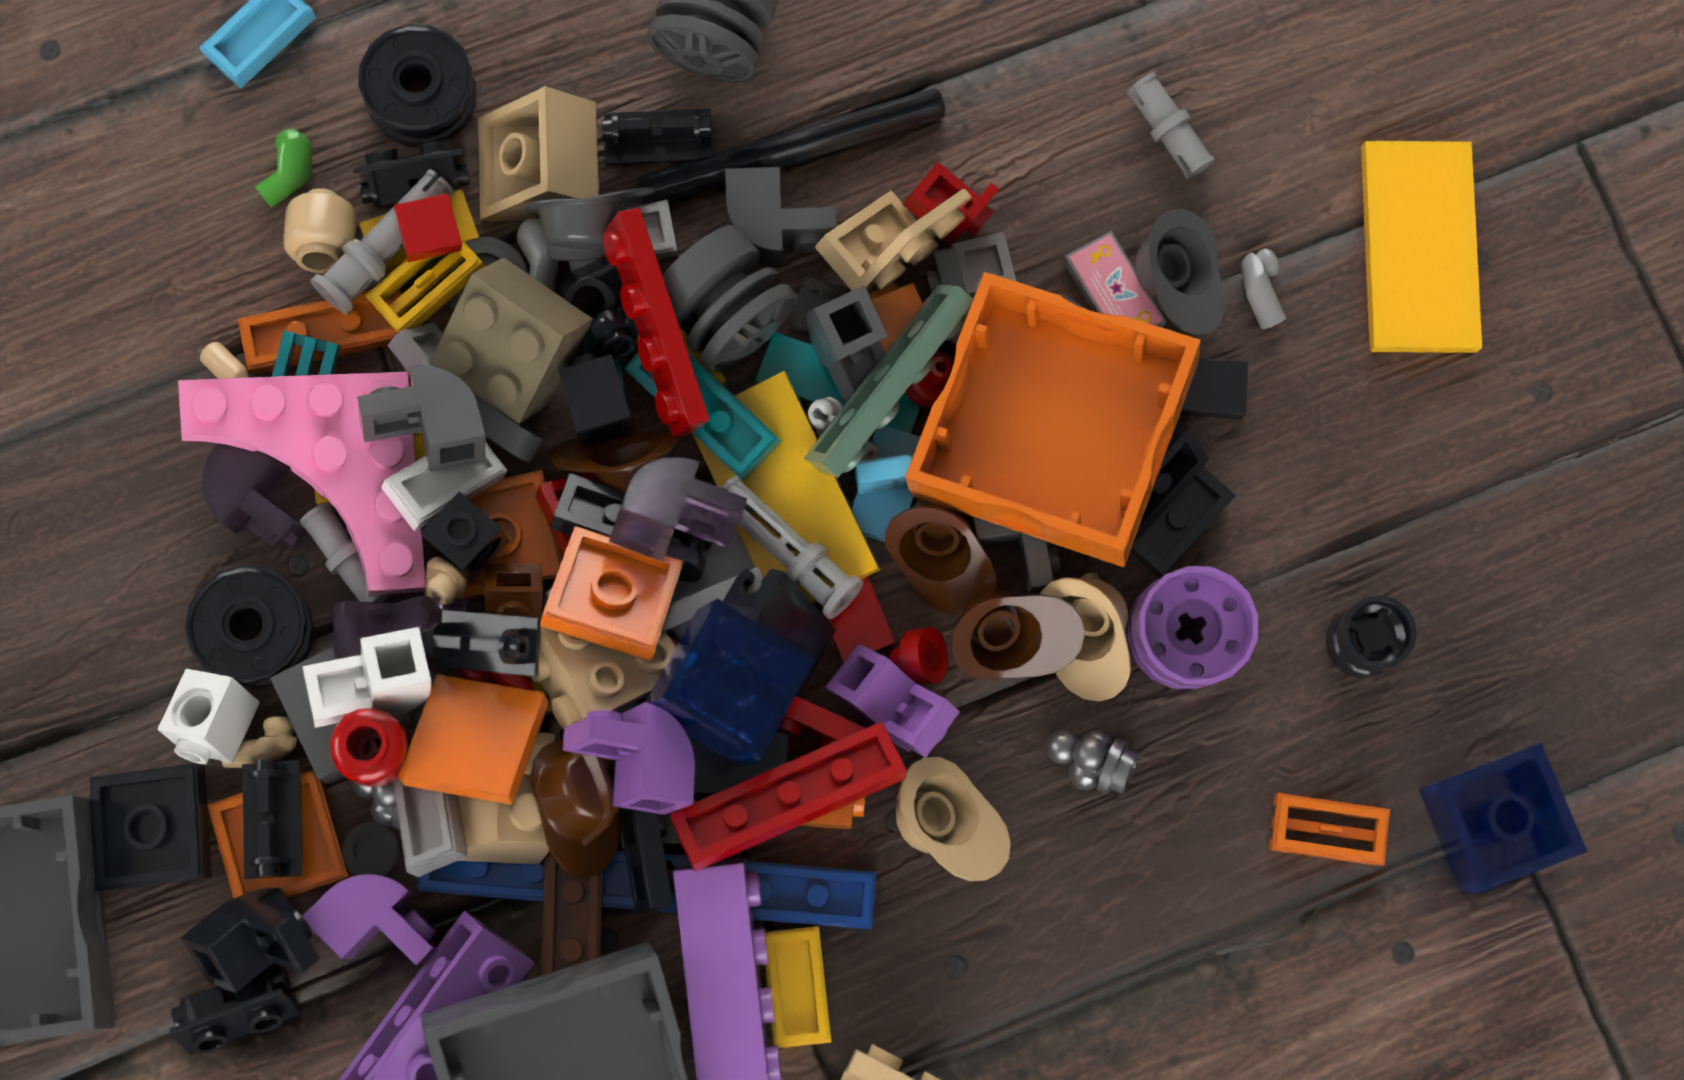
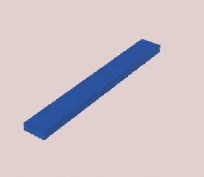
M617 850L608 867L604 869L603 907L634 909L624 850ZM664 854L665 861L670 860L674 869L681 865H690L687 856ZM545 858L539 865L455 861L418 877L417 891L544 902ZM747 861L748 872L758 871L761 884L762 906L752 907L754 920L872 930L877 872ZM676 893L671 895L673 905L658 910L659 912L678 913Z

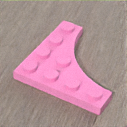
M408 372L178 380L182 441H205L227 444L252 452L257 450L290 466L291 471L308 482L322 497L326 496L347 525V531L358 552L364 572L367 596L425 591L426 579L422 535L420 534L421 528L414 532L381 488L385 479L415 462L413 434L364 443L357 396L370 394L375 389L394 386L399 389L409 387Z

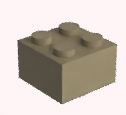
M503 257L471 274L429 363L459 377L467 384L473 394L519 425L550 404L561 382L558 370L569 367L568 362L573 359L593 318Z

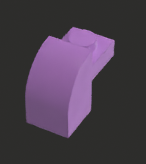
M861 644L857 645L825 687L869 726L882 722L895 745L908 753L913 750L925 758L933 747L944 738L948 727L960 713L947 699L914 683L890 659Z
M645 702L622 714L609 710L590 711L587 713L586 718L564 728L563 751L616 760L613 806L665 815L693 804L695 778L693 748L681 724L661 707Z
M358 875L337 883L302 916L310 928L341 959L353 960L380 931L415 965L423 966L438 946L431 939L437 933L435 927L416 909L412 908L407 914L402 910L418 892L399 880L380 875Z

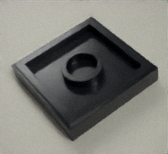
M193 763L90 777L95 891L106 892L212 878L205 764Z

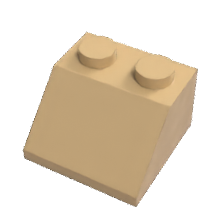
M544 86L478 118L480 220L499 222L522 221L530 218L539 219L538 214L525 211L524 205L540 200L584 199L599 196L598 129L596 126L595 101Z
M537 734L513 805L457 795L467 850V857L458 861L539 865L550 850L545 839L530 776L534 758L542 747L555 741V734Z

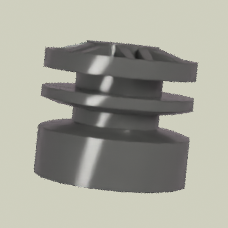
M661 0L658 2L655 10L656 18L651 22L647 33L648 43L657 54L691 73L715 80L744 81L755 73L758 64V53L762 51L764 46V34L761 30H764L772 23L779 0Z
M727 225L716 229L686 250L662 275L679 328L682 330L694 325L687 338V344L693 352L703 351L701 360L710 372H720L729 368L756 351L776 332L798 302V295L789 285H778L780 274L774 268L767 267L753 273L760 261V252L744 233L734 225Z

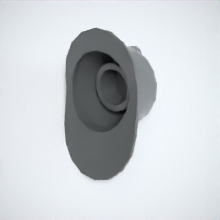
M647 187L636 188L584 199L540 200L524 205V209L527 212L539 215L546 251L550 259L554 261H591L606 255L603 246L605 228L617 213L626 210L627 204L653 195L655 189Z
M1183 208L1168 210L1156 219L1150 230L1149 238L1143 241L1136 254L1135 270L1137 280L1142 289L1159 304L1168 320L1181 331L1195 336L1209 334L1220 325L1224 315V294L1218 267L1215 238L1207 223L1196 213Z

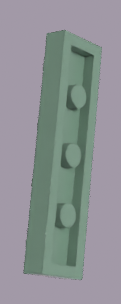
M938 284L805 455L804 459L818 471L835 477H839L842 472L846 473L852 470L864 456L866 451L864 444L876 428H883L897 414L900 407L898 400L910 384H917L931 370L934 363L931 357L944 341L951 340L962 330L967 317L965 313L971 307L973 298L960 286Z

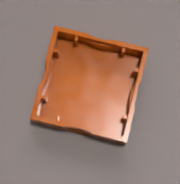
M984 272L956 343L955 360L950 377L938 399L933 403L905 476L911 496L1125 567L1197 369L1201 340L1127 316L1089 311L1067 301L1060 295Z

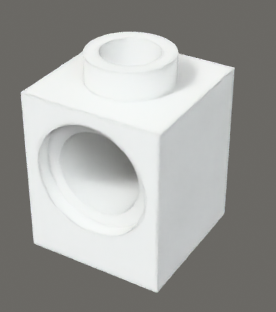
M185 669L157 730L176 745L174 752L188 761L197 764H207L210 758L233 763L260 702L232 677Z

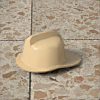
M1096 572L1086 573L1080 579L1064 577L1051 581L1040 594L1057 596L1072 604L1082 617L1085 631L1081 651L1069 665L1056 672L1058 679L1069 691L1083 699L1100 702L1114 698L1126 687L1131 674L1130 653L1125 635V628L1129 619L1125 600L1121 593L1111 584L1100 580Z
M924 757L912 763L907 769L906 779L901 781L899 794L897 795L896 824L902 838L911 847L924 853H930L941 866L959 878L968 881H986L999 874L1009 860L1011 842L1007 826L998 812L955 763L942 757Z

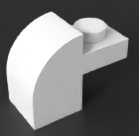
M419 627L360 638L361 655L303 666V675L314 727L339 723L344 716L357 709L373 707L387 711L396 717L424 703L431 693V678Z

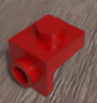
M937 162L902 205L920 219L965 188L972 196L960 210L965 219L942 238L951 245L955 243L965 230L975 236L995 212L987 203L997 193L999 188L991 182L981 195L978 196L942 164Z

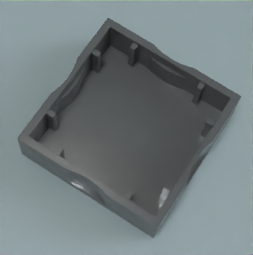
M70 795L0 806V1046L116 1028L103 892L95 891L91 800Z
M649 942L421 1015L423 1032L437 1080H688L681 1055V1035L658 955Z

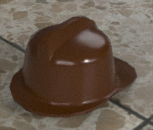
M671 431L643 434L622 433L582 445L579 437H576L554 448L550 455V460L554 466L563 470L590 472L597 483L649 501L666 499L672 493L673 486L669 452L678 445L680 438H673Z
M918 498L914 508L902 511L890 521L885 531V546L916 593L929 606L946 614L962 616L969 603L978 596L997 590L996 570L987 552L976 537L974 524L969 515Z
M991 591L978 596L969 603L962 616L957 618V625L954 628L951 641V649L954 661L961 670L976 679L996 680L1037 677L1056 673L1069 665L1081 651L1085 631L1082 617L1073 605L1057 596L1041 594L1014 596L1008 592Z
M555 740L540 749L533 760L530 776L545 839L553 859L564 871L578 877L595 876L608 867L616 855L620 839L619 818L617 814L620 807L613 806L615 761L563 751V740Z

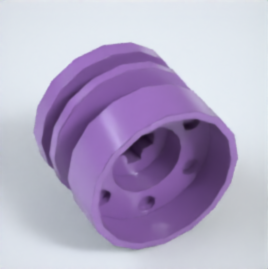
M1186 566L1152 582L1135 598L1128 614L1129 619L1126 625V640L1135 664L1151 680L1171 689H1197L1232 677L1249 661L1258 640V613L1250 593L1232 575L1211 566ZM1178 617L1184 623L1191 620L1196 623L1198 629L1192 633L1195 643L1189 638L1180 641L1176 637L1175 632L1181 627Z

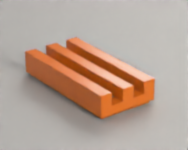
M1284 793L1274 794L1273 805L1275 806V812L1271 820L1273 831L1272 838L1269 839L1268 850L1374 866L1385 865L1390 809ZM1288 808L1376 820L1375 830L1287 818ZM1286 830L1372 842L1373 851L1285 839Z

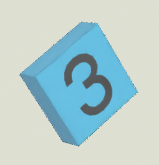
M905 454L860 461L855 467L857 494L908 487L905 476L912 456Z

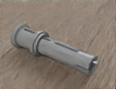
M429 169L424 177L397 204L447 193L449 198H452L455 192L443 177L440 176L436 180L437 173ZM394 207L361 241L358 239L348 241L343 246L344 254L324 275L316 274L310 280L319 294L345 315H348L353 310L352 301L373 280L380 282L385 277V272L387 271L385 264L403 246L394 214Z
M738 476L729 479L718 490L713 502L725 510L754 540L759 542L787 568L786 575L797 587L802 586L824 606L822 613L828 619L839 615L856 598L864 582L858 576L850 578L828 557L829 550L823 544L815 542L809 544L777 512L772 510L742 483ZM749 512H753L755 515H757L780 538H775L752 515H750ZM791 550H795L798 556L796 557ZM818 576L824 577L833 588H830Z

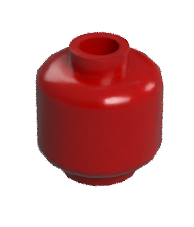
M373 707L357 709L344 716L334 728L330 740L331 759L337 770L349 780L369 787L384 786L399 778L398 775L412 740L405 725L387 711ZM378 740H381V748L379 747Z

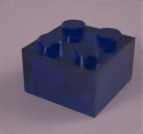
M717 598L697 609L645 702L666 710L681 724L687 735L734 764L743 766L761 760L815 659Z
M1542 743L1516 751L1418 789L1462 895L1484 892L1588 852Z

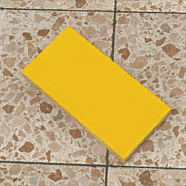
M1365 141L1361 147L1370 352L1477 353L1482 349L1472 142Z
M783 371L735 395L746 408L782 440L745 481L742 480V483L772 510L777 512L809 544L814 542L823 544L829 550L828 557L850 578L858 576L860 579H863L881 570L837 477L818 471L804 459L805 455L818 440V437L808 420V416L788 374ZM693 434L718 489H720L729 479L737 475ZM749 512V514L752 515L775 538H780L757 515H755L753 512ZM733 519L755 568L759 567L762 577L764 578L771 568L784 571L786 574L787 568ZM791 550V552L797 557L798 553L795 550ZM818 576L830 588H833L824 577ZM802 586L798 587L812 604L817 602Z

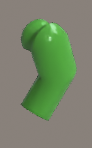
M286 129L277 136L275 140L277 171L255 186L271 209L305 185L311 178L313 148L308 137L294 129Z

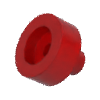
M939 350L931 357L934 363L928 374L917 384H910L905 391V394L913 403L924 408H932L933 403L945 388L954 365V360L948 354Z
M936 628L911 629L902 636L899 648L892 649L890 660L918 685L938 683L942 681L947 672L948 650L942 634Z

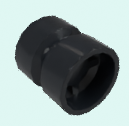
M1382 595L1365 597L1338 615L1329 626L1326 637L1328 656L1335 667L1348 676L1360 679L1375 677L1399 664L1409 656L1415 646L1417 636L1415 621L1407 607L1394 598Z

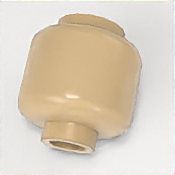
M313 189L308 193H303L293 198L286 207L284 250L304 270L313 273H326L344 254L343 246L348 241H353L356 238L357 214L355 209L347 200L328 189Z

